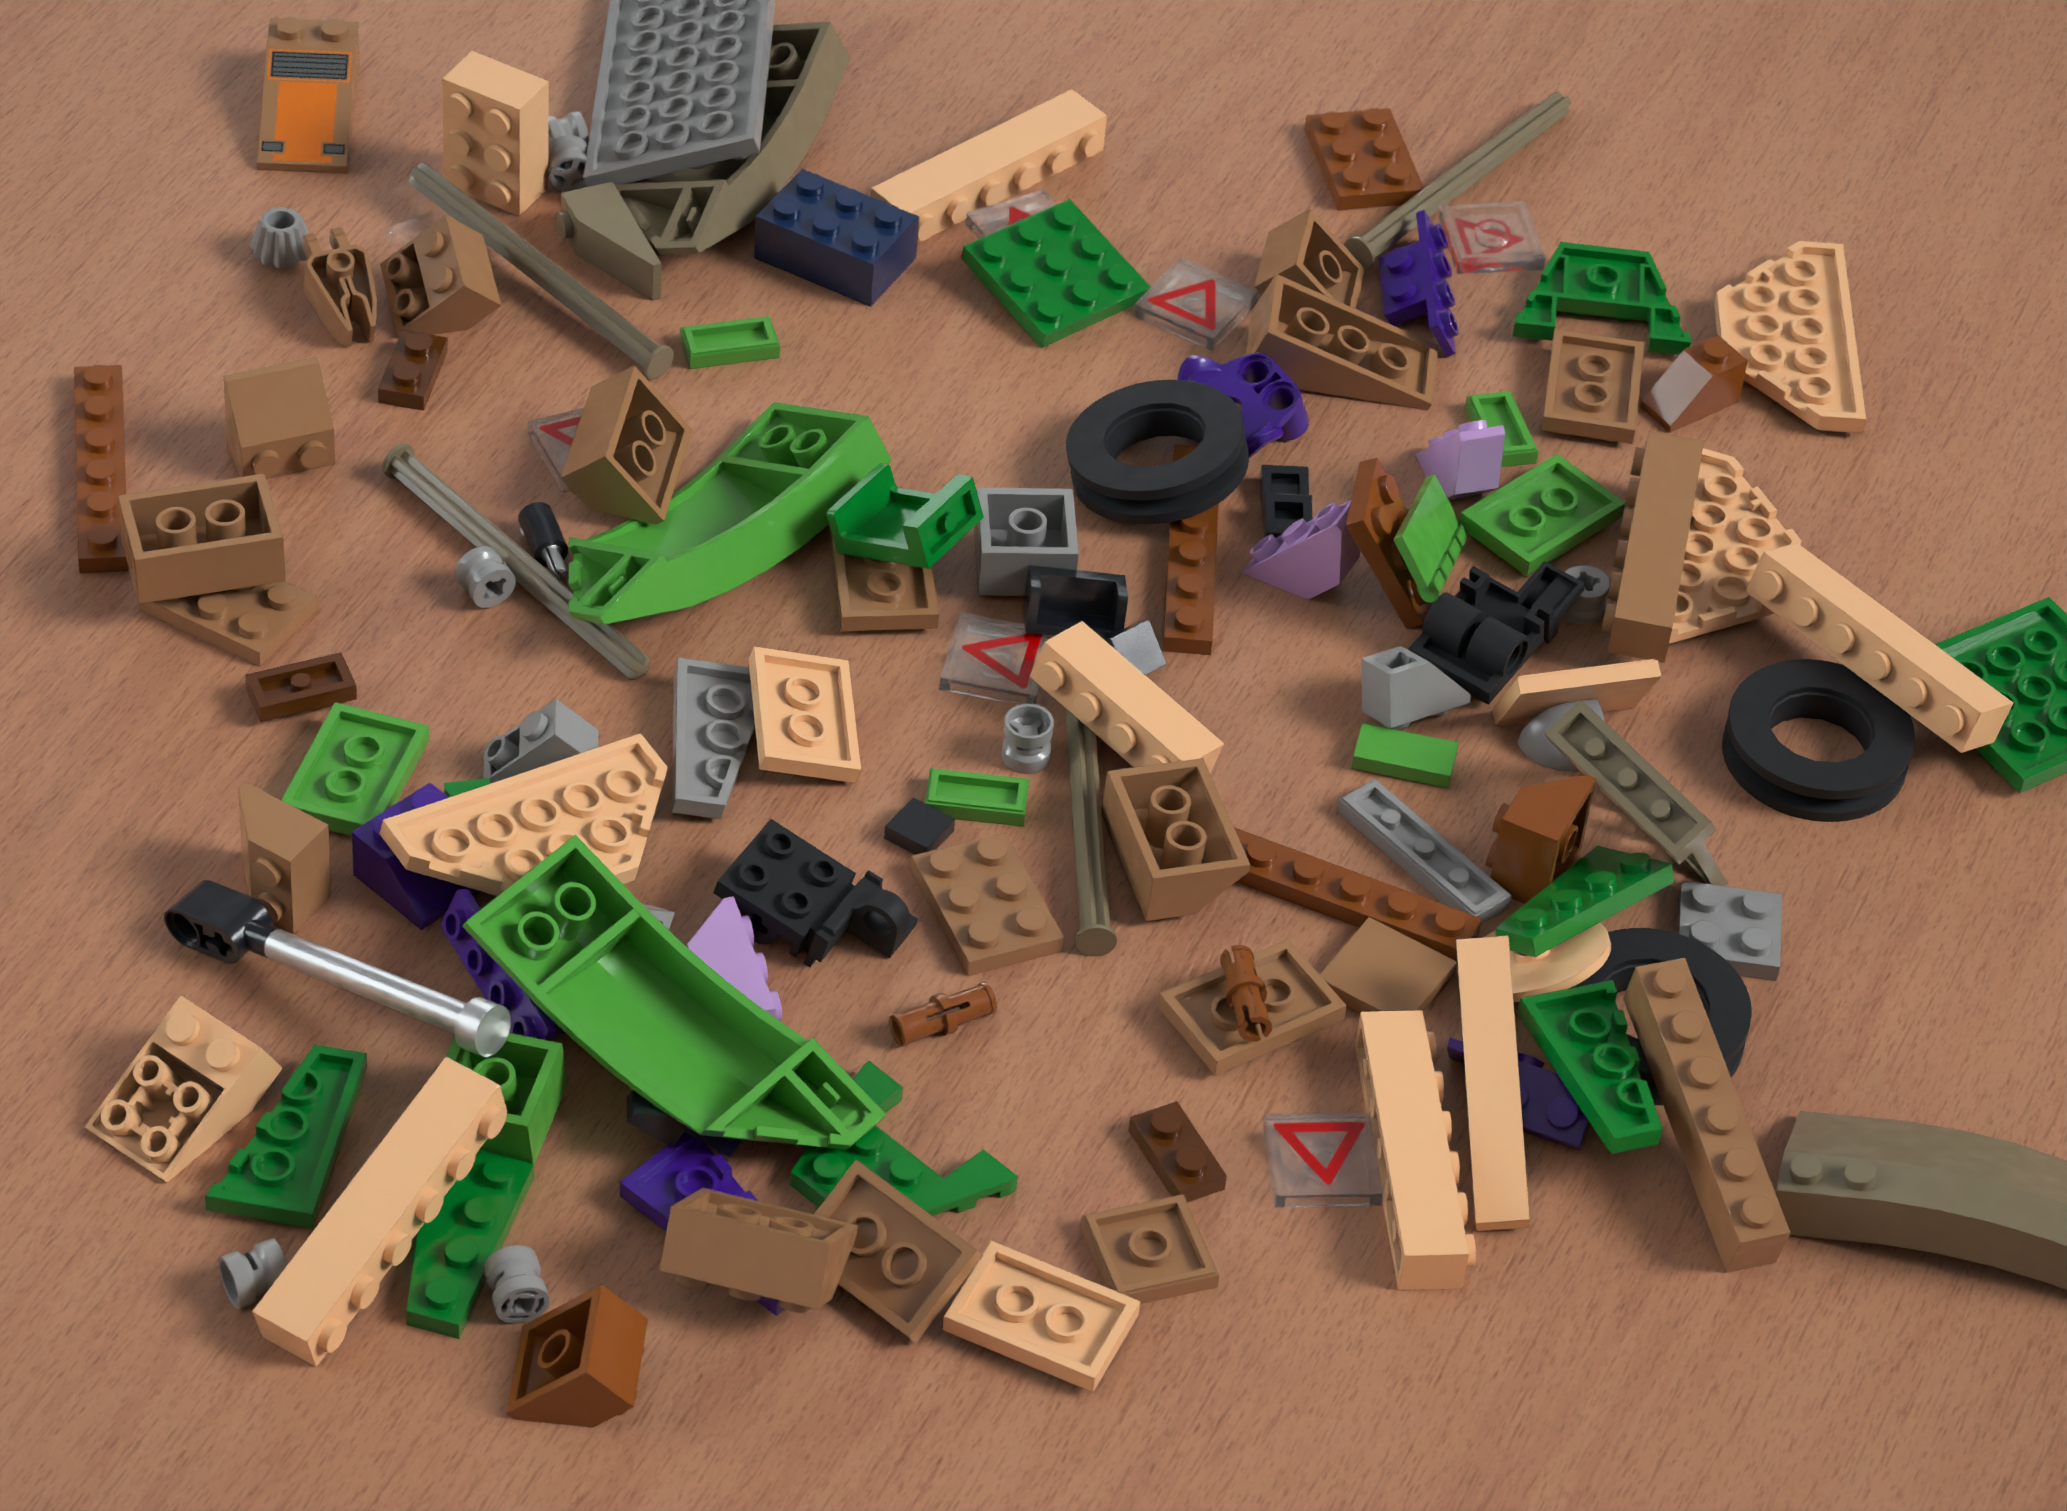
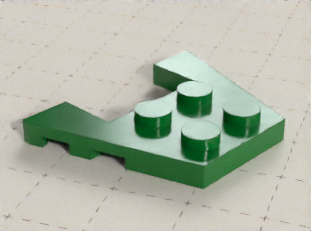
M1560 242L1541 274L1539 284L1535 290L1530 292L1526 299L1523 311L1517 314L1513 328V337L1552 341L1554 329L1556 328V311H1562L1575 316H1585L1588 314L1613 317L1619 321H1629L1632 319L1647 321L1648 352L1680 355L1683 350L1691 346V337L1688 331L1683 332L1679 324L1681 316L1676 306L1670 305L1666 297L1667 287L1650 252Z
M871 1061L866 1062L853 1079L884 1113L902 1101L903 1086ZM875 1125L848 1150L808 1146L792 1169L790 1186L819 1208L855 1160H858L931 1216L950 1209L957 1213L976 1207V1200L997 1193L999 1198L1008 1196L1016 1191L1018 1176L983 1149L943 1178Z

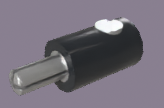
M535 502L525 506L518 515V522L521 527L520 532L522 536L524 535L533 558L542 566L548 567L550 573L558 580H562L563 577L568 575V570L563 561L568 554V545L550 505L544 502Z

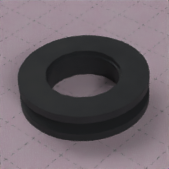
M1186 380L1147 381L1113 391L1092 403L1075 419L1066 439V452L1071 468L1073 488L1079 500L1088 509L1102 517L1129 524L1168 523L1189 518L1212 508L1227 498L1238 487L1246 474L1249 463L1243 418L1235 402L1216 388ZM1179 436L1199 443L1193 452L1178 461L1160 466L1136 467L1120 463L1116 460L1125 449L1137 442L1154 437Z
M1798 659L1775 663L1759 669L1739 685L1730 703L1723 733L1722 751L1725 763L1734 779L1746 792L1766 806L1801 819L1841 822L1871 815L1887 806L1898 795L1904 784L1914 748L1915 731L1910 714L1846 666L1823 660ZM1792 719H1821L1841 726L1855 736L1865 752L1854 759L1840 762L1814 761L1792 752L1778 741L1771 729L1783 721Z
M1627 928L1608 932L1611 952L1607 961L1592 976L1571 988L1613 980L1617 993L1627 990L1636 967L1685 958L1727 1069L1732 1077L1741 1062L1752 1017L1750 996L1737 971L1728 961L1708 946L1681 934L1651 928ZM1627 1034L1630 1046L1636 1047L1640 1060L1638 1070L1641 1079L1647 1081L1654 1105H1663L1639 1039Z

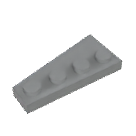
M677 658L674 669L672 813L722 819L755 730L749 667Z

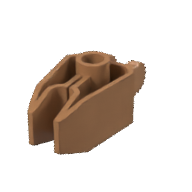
M342 227L330 229L332 250L322 252L320 243L314 233L303 235V248L307 257L303 291L327 331L342 345L350 347L353 336L352 321L358 323L367 340L373 342L377 319V296L368 250L356 244L350 246Z

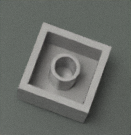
M977 487V494L984 516L974 526L978 595L1025 596L1029 565L1077 570L1079 552L1073 489Z

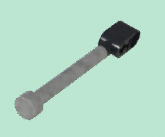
M202 880L164 914V921L171 935L188 948L229 964L236 963L246 953L251 951L455 1033V1040L459 1047L480 1056L490 1057L496 1054L508 1037L511 1018L506 1007L481 997L474 998L468 1003L462 1002L273 927V921L269 912L258 900L216 882Z

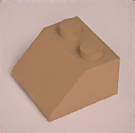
M1309 209L1269 231L1254 288L1261 298L1275 275L1278 274L1356 309L1366 269L1317 215Z
M317 357L223 376L227 448L240 477L265 474L266 479L335 465L334 426Z
M244 782L238 787L242 862L248 894L267 909L273 924L294 934L331 897L329 825Z

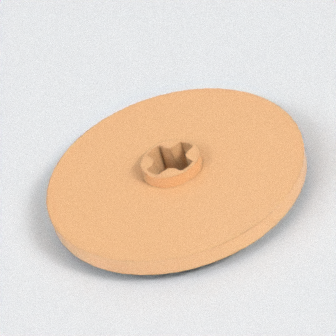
M1598 923L1537 957L1510 951L1514 1002H1520V998L1569 989L1597 972L1607 961L1611 952V942L1606 928L1601 923ZM1493 931L1484 937H1496V931Z

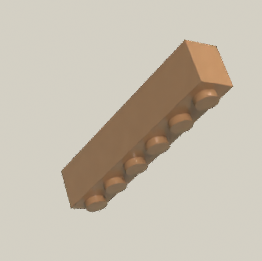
M1649 430L1645 449L1635 448L1630 475L1639 476V479L1630 478L1625 501L1626 506L1634 507V509L1624 508L1619 536L1627 537L1628 541L1618 540L1613 567L1622 569V572L1613 571L1607 598L1617 602L1616 604L1607 603L1602 631L1611 633L1607 651L1609 653L1646 660L1654 659L1665 663L1675 616L1704 440Z
M1681 958L1638 966L1634 970L1623 1000L1724 1269L1728 1273L1776 1263L1790 1235V1230L1686 959Z

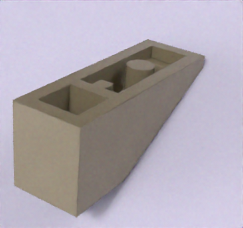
M613 182L561 193V212L556 214V224L561 238L568 239L575 253L650 300L661 299L662 263Z

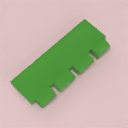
M1435 473L1425 478L1393 539L1417 585L1421 598L1428 603L1435 602L1439 598L1468 537L1463 524L1459 525L1460 522Z

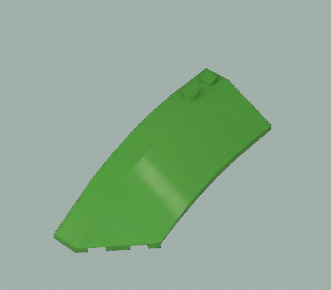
M773 402L713 463L672 494L664 522L655 525L630 519L613 529L585 540L569 537V549L573 554V561L569 563V586L573 591V599L568 600V611L572 618L606 625L692 607L742 585L781 562L804 546L829 524L827 511L880 463L889 464L892 461L870 417Z
M576 834L468 919L462 926L532 1001L578 1045L614 1076L654 1106L700 1135L848 1150L886 1116L883 1110L813 1037L810 1040L805 1039L770 1015L688 949L640 903Z

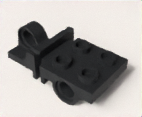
M1544 561L1520 590L1516 592L1492 579L1486 572L1473 566L1469 571V579L1463 577L1460 581V591L1455 596L1447 592L1443 593L1432 604L1425 617L1422 634L1408 650L1432 663L1470 693V695L1489 705L1542 644L1543 639L1545 643L1549 644L1557 635L1563 615L1584 591V582Z
M772 819L768 821L720 877L713 894L721 899L734 896L740 915H748L750 918L754 942L770 944L780 936L792 944L789 954L795 958L802 949L808 952L804 964L809 967L816 960L821 963L846 931L890 958L918 922V918L910 914L907 905L899 896L891 891L882 889V878L868 870L865 876L856 885H853L855 872Z

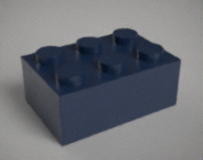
M801 169L756 215L754 258L871 307L916 259L919 216L821 177L818 174Z

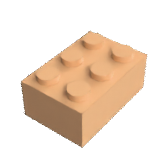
M471 51L442 78L444 177L468 196L520 217L548 189L549 81Z

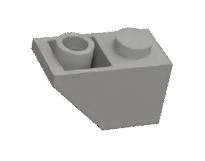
M1402 646L1361 658L1362 712L1379 721L1387 728H1405L1412 721L1428 716L1446 715L1451 709L1470 703V693L1432 663Z
M555 699L539 711L531 712L523 722L504 735H499L490 741L484 748L483 779L489 778L491 784L598 748L599 730Z

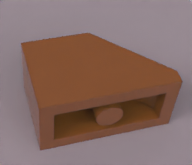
M1719 335L1707 339L1681 352L1644 396L1640 407L1671 433L1738 403L1748 360Z

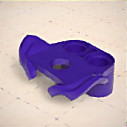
M1252 353L1222 365L1210 358L1194 355L1187 357L1181 364L1177 380L1193 381L1220 390L1235 403L1242 406L1241 414L1249 458L1254 456L1268 443L1276 440H1294L1306 432L1309 426V418L1299 388L1275 361L1266 354Z

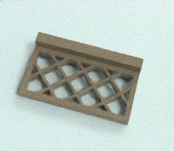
M1582 700L1576 703L1544 733L1549 742L1584 775L1596 778L1595 785L1679 865L1684 862L1706 884L1726 886L1728 884L1704 844V841L1716 831L1713 823Z

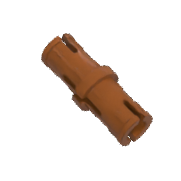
M1244 945L1231 946L1235 959L1233 964L1227 949L1220 956V963L1224 969L1227 981L1225 998L1230 1007L1235 1011L1240 1037L1250 1042L1261 1040L1257 1028L1259 1022L1262 1034L1265 1037L1272 1031V1023L1268 1017L1264 1002L1267 998L1266 985L1257 976L1252 950Z
M986 982L979 983L977 986L949 996L939 993L931 996L929 1003L900 1014L891 1015L889 1017L890 1030L894 1040L900 1047L938 1032L948 1035L956 1032L957 1026L987 1014H994L997 1011V1001L992 988ZM957 1007L960 1008V1010L948 1013L930 1021L926 1020V1018L939 1015Z

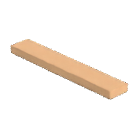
M1496 936L1456 940L1476 1230L1530 1228L1509 937Z

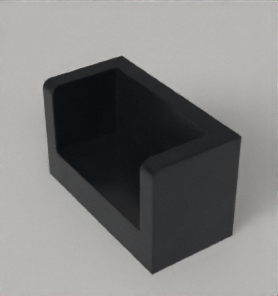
M1029 565L1023 603L1026 633L1056 636L1081 621L1103 639L1124 629L1128 605L1125 575Z

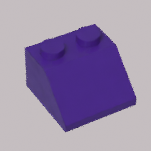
M431 783L423 786L352 831L353 875L420 930H423L445 915L457 890L468 889L472 896L481 892L406 870L380 835L384 819L449 798Z

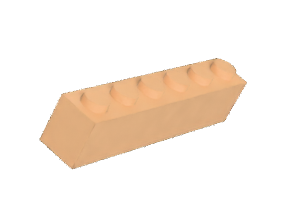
M1071 89L872 187L871 197L919 216L917 243L1101 152L1104 149L1107 115Z
M1798 543L1763 552L1746 588L1748 594L1959 752L1963 753L1994 743L2013 705L2011 700Z
M1423 1010L1361 1012L1355 1051L1398 1290L1463 1289L1466 1269L1475 1265L1476 1246L1474 1235L1465 1234L1464 1225L1467 1223L1468 1217L1467 1197L1465 1192H1457L1456 1187L1460 1175L1459 1156L1457 1151H1450L1448 1145L1452 1136V1121L1450 1112L1442 1111L1441 1102H1443L1444 1079L1442 1071H1434L1433 1063L1436 1060L1435 1033L1426 1031Z
M445 1057L252 1311L263 1338L315 1367L318 1366L327 1352L332 1353L340 1346L346 1335L348 1324L360 1308H367L375 1299L380 1281L392 1265L397 1266L405 1259L411 1248L413 1237L424 1223H430L435 1219L443 1205L444 1196L456 1180L461 1181L468 1175L474 1164L475 1155L488 1138H494L501 1131L506 1120L507 1108L499 1084Z

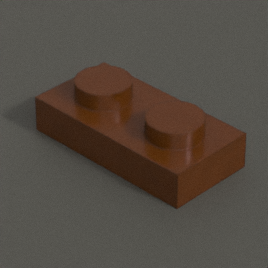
M402 330L378 388V403L424 411L448 352L447 337Z
M341 652L245 674L246 690L260 722L331 706L335 702L343 703L357 699L356 683Z
M1177 1101L1130 1117L1128 1131L1171 1197L1184 1194L1186 1201L1190 1202L1225 1190L1227 1175Z

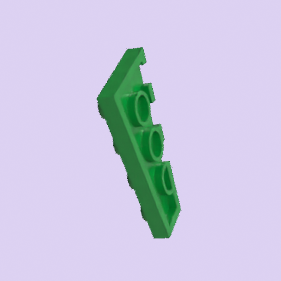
M1597 845L1496 927V936L1509 937L1510 951L1537 957L1674 883L1672 864L1651 859L1645 853L1630 854Z
M1610 980L1520 998L1517 1011L1518 1016L1609 1152L1614 1154L1659 1144L1662 1126L1647 1081L1641 1079L1638 1070L1640 1060L1636 1047L1630 1046L1626 1034L1628 1023L1624 1011L1618 1010L1615 1001L1617 990L1614 981Z
M314 1044L281 1090V1099L271 1113L266 1111L257 1123L256 1134L244 1150L239 1148L228 1163L229 1171L219 1184L214 1183L205 1195L206 1210L313 1228L367 1069V1053Z
M479 1149L468 1175L461 1181H455L444 1196L443 1205L438 1215L430 1223H424L418 1231L406 1308V1325L457 1339L460 1338L486 1282L484 1263L490 1255L502 1248L534 1180L533 1163Z

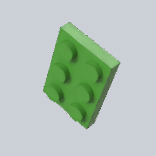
M1556 454L1462 511L1459 525L1463 524L1467 533L1525 576H1528L1535 572L1544 561L1547 563L1551 562L1622 518L1625 502L1562 456Z
M335 702L281 801L328 824L330 831L352 836V831L397 803L430 741V728L428 725Z

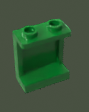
M882 463L876 466L827 511V518L838 553L929 569L984 518L972 476L957 474L935 494L899 488L895 484L890 465Z

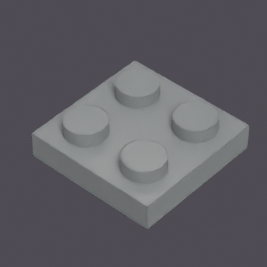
M1682 880L1678 896L1677 934L1694 939L1717 952L1728 961L1739 976L1777 981L1781 952L1782 894Z

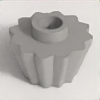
M285 207L271 208L270 211L263 212L250 243V247L253 249V257L261 259L263 265H274L279 269L286 265L296 267L299 261H306L307 257L305 256L302 237L310 233L301 214L296 213L294 209H287Z

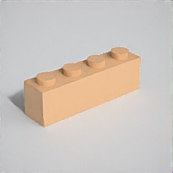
M1083 621L1044 642L1030 677L1130 765L1141 767L1204 758L1211 773L1224 743Z

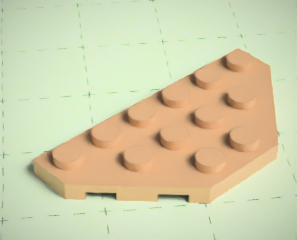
M1798 241L1787 248L1786 255L1775 262L1769 259L1746 273L1745 280L1735 287L1728 284L1717 291L1714 303L1717 335L1748 360L1744 376L1746 382L1817 430L1863 433L1866 413L1843 244Z
M1704 448L1669 644L1775 614L1748 594L1746 588L1764 551L1795 543L1801 546L1802 542L1793 529L1785 530L1777 520V509L1760 488H1752L1743 477L1744 468L1735 457Z
M640 733L384 819L380 835L406 870L498 896L576 834L621 883L626 884L634 881L668 767Z

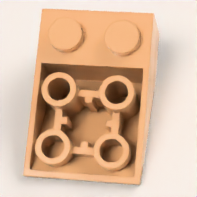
M180 995L88 1121L85 1128L168 1183L252 1112L283 1067L260 1046Z

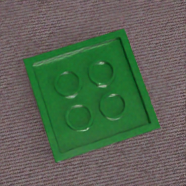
M1070 199L963 246L961 259L1041 348L1147 300L1151 286Z

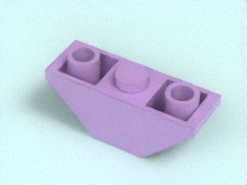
M1486 420L1460 424L1458 429L1444 432L1443 437L1428 440L1429 447L1416 453L1415 456L1426 477L1435 473L1448 500L1484 495L1499 487L1505 439L1504 426L1487 428Z
M1351 500L1340 506L1335 502L1330 503L1320 510L1313 520L1306 522L1303 518L1299 519L1277 538L1272 534L1264 537L1251 549L1250 553L1253 558L1241 573L1307 600L1339 585L1360 557V549L1346 526Z
M734 896L723 898L688 942L687 948L728 983L763 1010L781 1021L782 1007L778 992L776 990L769 991L766 984L768 982V971L762 952L755 953L753 949L754 934L748 915H740Z

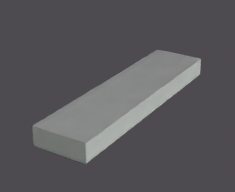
M1376 779L1338 799L1336 812L1444 905L1482 918L1481 924L1509 908L1511 894Z

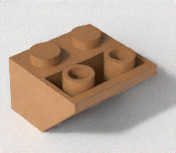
M446 214L380 263L398 336H400L402 330L423 332L431 335L469 330L501 306L483 235Z

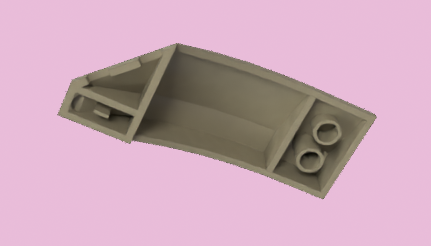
M831 22L773 25L759 153L751 154L744 159H728L711 163L701 169H686L668 173L658 179L647 178L625 184H614L639 227L660 255L701 253L751 223L756 218V215L791 179L824 123L851 59Z
M1807 1111L1799 1112L1784 1149L1776 1188V1196L1789 1227L1790 1235L1882 1244L1937 1253L1993 1266L2067 1290V1160L2010 1141L1958 1129L1901 1120Z

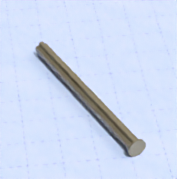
M1560 92L1552 93L1360 237H1350L1346 240L1344 246L1366 270L1374 264L1375 257L1417 227L1416 212L1425 210L1428 217L1432 216L1569 113L1568 106L1571 104L1568 96L1563 97Z
M421 162L417 167H413L410 170L409 174L411 177L409 182L414 188L455 220L481 233L489 247L644 368V374L648 378H659L669 369L674 359V351L669 346H660L429 164Z
M400 444L386 455L382 464V471L387 477L400 480L476 547L488 546L493 548L500 556L502 564L508 566L521 586L629 679L637 680L641 675H646L650 669L648 666L650 658L611 624L603 625L573 619L568 611V600L573 599V592L415 457V451L410 445Z
M1065 708L1080 930L1075 938L1076 947L1085 955L1102 956L1115 948L1117 936L1115 931L1110 928L1097 739L1093 731Z

